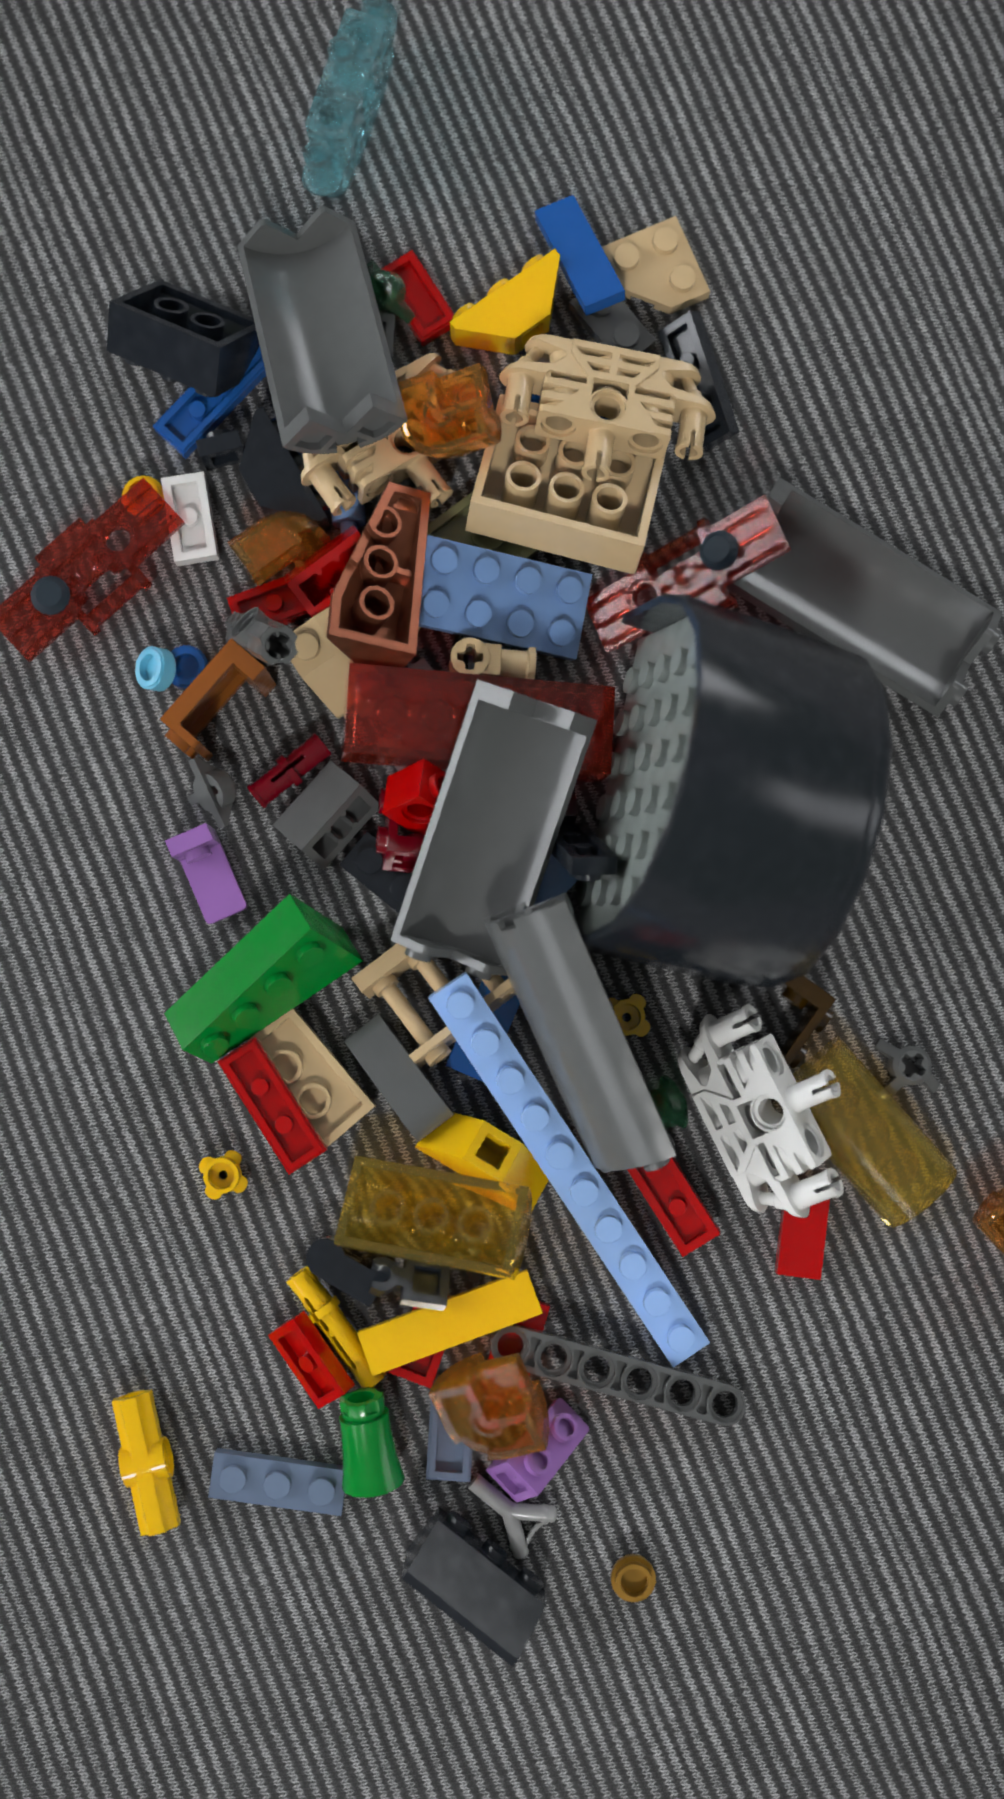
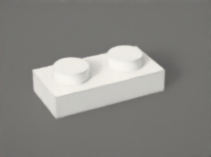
M204 471L161 478L175 564L183 566L219 560L207 477Z

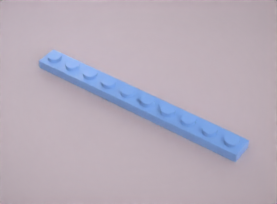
M462 973L429 995L428 999L672 1367L674 1368L708 1345L710 1342L467 973Z

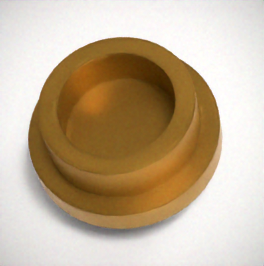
M629 1554L621 1557L614 1564L611 1570V1584L614 1592L621 1599L628 1602H639L646 1599L653 1592L656 1584V1575L652 1564L646 1558L637 1554Z

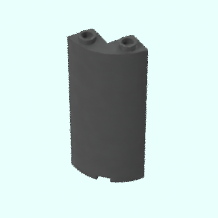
M326 206L319 207L297 233L265 218L260 219L237 245L282 447L301 453L331 454L337 453L338 445L358 441L359 447L362 448L387 437L404 425L408 419L355 221Z
M779 478L748 530L739 541L737 561L728 568L723 569L715 581L797 632L864 657L870 663L882 684L937 717L948 703L954 707L959 703L969 687V684L964 682L970 665L980 652L987 655L1002 634L1001 631L997 630V626L1003 612L782 478Z
M477 679L390 939L406 947L405 955L428 963L431 962L432 957L451 958L466 965L465 972L483 980H490L492 975L507 976L483 919L522 902L526 903L527 908L534 906L597 720Z
M565 892L527 908L525 902H522L484 918L483 922L585 1152L593 1166L601 1169L603 1173L638 1167H643L645 1171L650 1172L667 1165L670 1162V1158L676 1156L673 1138L664 1127L574 920L573 907L567 893Z

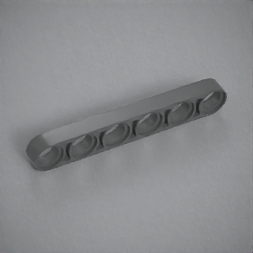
M518 1324L494 1331L490 1337L489 1347L493 1357L499 1364L508 1368L722 1426L736 1424L742 1419L746 1411L744 1395L737 1387L723 1380L673 1368L661 1363ZM509 1332L518 1334L523 1341L520 1353L512 1358L502 1356L497 1348L500 1337ZM551 1344L563 1347L566 1354L564 1363L556 1369H548L541 1363L543 1349ZM594 1356H601L608 1363L606 1376L598 1381H591L584 1374L586 1361ZM636 1368L648 1370L651 1376L649 1387L640 1393L629 1390L627 1386V1377ZM680 1379L690 1381L693 1387L691 1399L684 1404H676L670 1398L672 1384ZM729 1391L736 1400L733 1411L725 1416L716 1414L712 1407L714 1397L719 1392Z

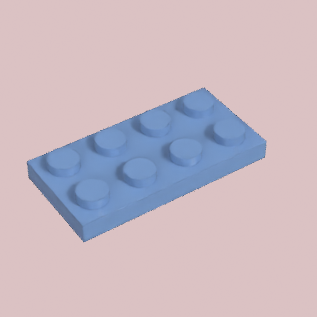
M427 535L419 627L468 638L472 637L481 641L502 644L503 646L525 651L529 647H536V653L573 661L577 659L592 574Z

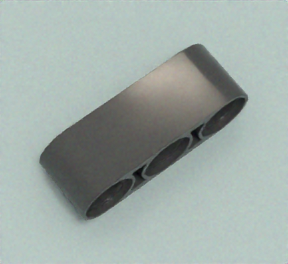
M380 1013L344 1040L357 1061L418 1142L454 1115L446 1100L423 1069L413 1062L409 1056L411 1054Z

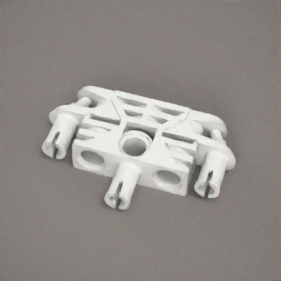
M746 1004L742 1008L719 1019L711 1014H706L700 1023L699 1034L693 1041V1047H683L678 1054V1065L706 1127L743 1199L753 1211L762 1213L766 1211L768 1206H775L776 1209L786 1210L795 1217L806 1218L810 1213V1206L833 1197H839L844 1192L842 1180L831 1183V1179L839 1176L833 1168H828L824 1172L801 1181L797 1176L806 1172L809 1168L819 1167L832 1155L810 1107L839 1097L841 1094L839 1081L822 1088V1086L828 1084V1081L836 1078L831 1070L826 1069L815 1076L797 1083L772 1034H768L759 1040L734 1050L731 1042L761 1030L760 1016L743 1023V1020L757 1013L752 1005ZM704 1053L706 1054L708 1063L702 1056ZM771 1099H775L780 1103L783 1114L778 1113L773 1108ZM767 1183L769 1184L773 1192H768Z

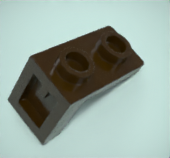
M804 975L779 985L784 989L780 995L790 1004L800 1010H803L805 1006L809 1007V1010L780 1049L788 1066L793 1069L805 1057L809 1049L805 1043L813 1031L821 1032L833 1017L834 1011L830 1008L836 1001L833 996Z

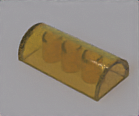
M836 1035L796 1070L793 1076L798 1083L826 1069L831 1070L835 1074L836 1078L828 1081V1084L822 1086V1088L839 1081L841 1088L840 1096L810 1107L831 1150L832 1155L828 1159L888 1227L894 1228L910 1221L934 1203L952 1184L957 1175V1170L845 1042Z
M355 1155L334 1244L339 1247L514 1280L520 1270L527 1245L532 1211V1193L530 1187Z

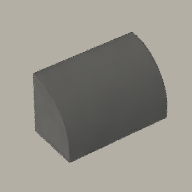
M330 760L276 820L273 826L324 870L378 810L379 802L361 784Z

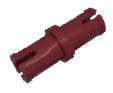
M313 733L309 739L285 758L283 755H280L275 759L277 764L254 783L249 784L247 789L259 804L265 808L267 804L292 784H295L296 787L303 782L302 776L332 754L320 738Z

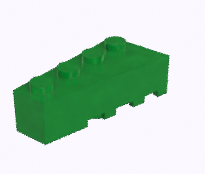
M289 894L164 1014L182 1050L212 1064L363 962V959L342 926Z

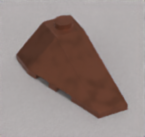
M388 482L331 594L326 638L356 665L399 674L416 655L431 498L430 492Z

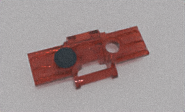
M143 477L96 520L92 518L86 524L79 517L34 557L40 564L34 570L36 573L0 604V631L28 662H31L78 619L96 637L101 632L99 627L140 590L144 588L147 591L153 586L148 578L138 569V566L176 533L185 522ZM116 530H125L130 534L129 545L122 551H113L108 548V537ZM123 569H127L131 575L86 614L82 610V606L89 599L84 593L87 588L109 570L116 575Z
M764 494L711 525L706 517L701 518L696 522L697 526L649 555L643 552L635 574H628L588 597L586 608L606 653L609 654L648 632L622 624L621 622L623 614L639 607L637 602L638 594L649 587L656 590L657 597L661 594H685L730 610L739 607L738 602L730 595L726 587L792 550L767 496ZM701 544L700 552L659 575L657 569Z

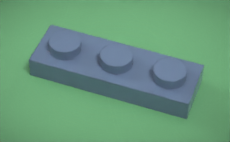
M217 1448L214 1453L208 1498L341 1516L345 1493L342 1490L343 1465Z

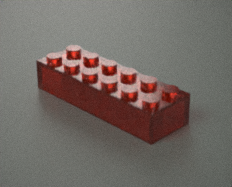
M349 663L346 677L341 762L408 767L422 759H426L438 768L447 770L478 679L597 720L577 781L601 783L611 774L615 687Z

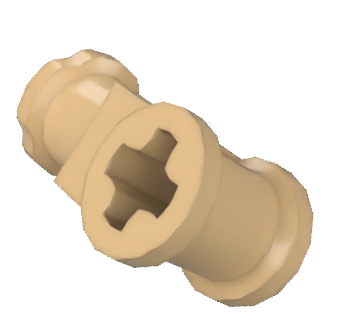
M472 637L463 638L456 642L452 648L448 665L449 673L454 681L463 686H474L477 679L497 684L498 680L524 681L526 686H533L536 672V647H529L527 651L502 649V644L483 643L479 639ZM465 655L473 656L475 665L472 670L465 669V662L463 661Z

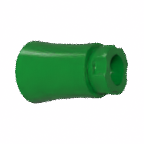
M367 1387L344 1394L340 1397L339 1401L341 1411L339 1423L343 1452V1492L352 1497L369 1498L394 1491L402 1485L405 1476L396 1452L389 1410L385 1406L383 1392L377 1391L376 1388Z

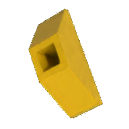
M553 249L545 256L538 254L532 257L523 266L522 272L510 280L507 278L501 279L489 289L487 296L476 304L467 303L458 309L450 321V333L453 343L461 347L516 355L525 348V344L531 337L549 332L559 275L560 254L557 250Z
M454 1113L452 1117L421 1141L417 1142L415 1146L418 1150L528 1216L531 1214L548 1182V1178L523 1143L488 1122Z

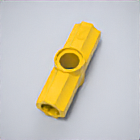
M143 1389L114 1398L112 1406L121 1443L118 1453L119 1469L124 1485L131 1489L141 1536H153L165 1533L170 1529L178 1527L181 1519L171 1478L174 1474L173 1453L168 1438L166 1436L162 1437L152 1389Z

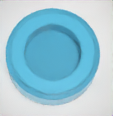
M155 646L145 648L138 656L135 665V675L139 685L144 689L158 692L166 690L171 685L176 673V662L173 654L167 649Z

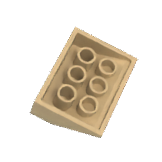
M500 394L471 497L465 531L635 575L645 547L665 455L663 459H655L613 450L609 479L596 482L598 465H596L595 469H593L592 480L590 481L584 478L581 472L587 445L534 434L539 403H530L529 421L527 424L515 426L516 409H514L511 425L504 423L500 419V412L503 408L505 395Z

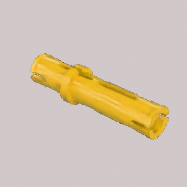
M308 1266L303 1267L286 1281L287 1285L290 1286L309 1313L308 1317L312 1323H316L325 1334L332 1347L355 1376L361 1388H372L387 1375V1372L372 1376L357 1331L338 1306L340 1301L337 1296L330 1295L318 1277L309 1270Z

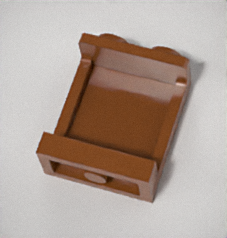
M230 638L160 718L170 728L164 736L191 759L200 754L205 760L209 761L213 754L197 740V736L245 682H248L265 698L274 689L276 683L259 661Z

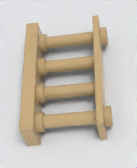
M396 943L351 979L369 999L374 995L384 997L420 1045L419 1048L409 1055L410 1058L419 1067L424 1066L426 1063L432 1067L450 1054L451 1049L448 1046L454 1043L456 1039L447 1026L436 1035L431 1032L397 987L399 983L397 978L409 968L412 970L418 969L434 991H437L449 983V981L432 959L429 963L413 959L405 955L406 947ZM492 975L490 980L481 979L490 990V993L483 999L492 1012L516 995L509 978L504 981L501 975Z

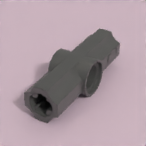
M254 607L245 613L234 611L225 621L227 627L225 638L227 641L232 638L264 667L272 666L276 663L288 665L298 653L296 649L297 635L288 626L270 619L258 607Z

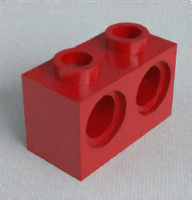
M422 759L388 776L382 814L415 834L425 835L446 772L426 759Z

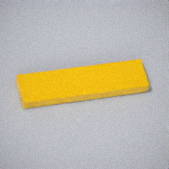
M524 1269L448 1297L447 1307L444 1311L418 1308L358 1330L357 1334L372 1376L543 1313L528 1270Z

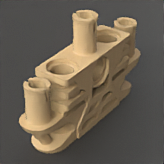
M539 334L531 337L525 344L526 355L522 356L517 362L507 365L499 375L501 383L506 386L500 419L504 423L511 425L514 409H516L515 426L527 424L532 394L539 395L540 400L534 434L587 445L581 472L583 477L590 481L592 480L593 469H595L596 465H598L596 482L609 479L613 450L663 459L671 439L673 422L679 423L677 444L675 445L676 456L684 459L686 447L690 445L688 460H697L703 456L705 427L716 419L713 406L708 400L703 398L701 391L696 387L701 381L698 369L690 363L664 358L661 355L576 338L569 339ZM599 416L606 417L609 420L602 419Z
M436 353L424 355L412 363L397 369L395 374L408 421L387 437L362 448L359 447L357 441L338 445L337 453H303L304 469L300 475L302 485H313L334 516L342 514L340 506L346 512L356 502V497L349 491L336 471L339 472L343 480L349 478L348 487L352 492L358 491L357 499L362 505L383 493L388 482L398 484L408 477L417 488L421 486L423 491L431 493L430 508L438 506L437 499H439L441 504L444 503L452 495L453 490L446 484L432 464L463 447L467 443L471 426L475 433L483 432L482 424L485 429L492 425L495 412L475 388L479 378L469 372L459 374L452 369L440 366L441 356ZM433 376L439 379L440 382L433 384L430 383L429 379ZM463 414L466 419L460 421ZM406 446L414 452L404 453L397 447Z

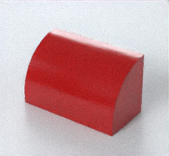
M354 524L284 575L286 584L311 618L330 607L331 594L361 537Z

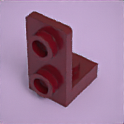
M386 788L380 789L378 814H382ZM385 816V827L378 826L376 837V853L383 854L382 870L413 873L425 835L410 834L399 836L397 835L398 823Z

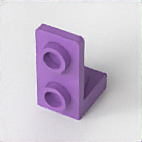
M204 823L165 840L171 856L181 862L205 921L208 924H214L247 909V902L213 827Z
M558 1398L552 1402L513 1451L496 1457L486 1471L516 1503L538 1496L588 1433L589 1426L562 1398Z

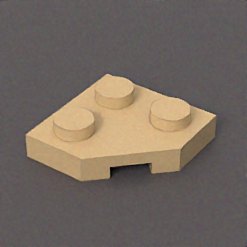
M676 216L602 246L625 289V298L631 299L632 296L654 305V309L669 315L709 298L710 289Z

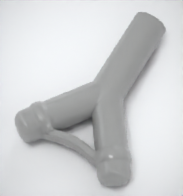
M479 1473L468 1486L469 1490L502 1516L510 1543L509 1546L515 1559L527 1557L529 1554L528 1544L534 1533L545 1523H553L557 1519V1508L554 1505L512 1502ZM520 1520L537 1521L538 1523L531 1528L525 1538Z

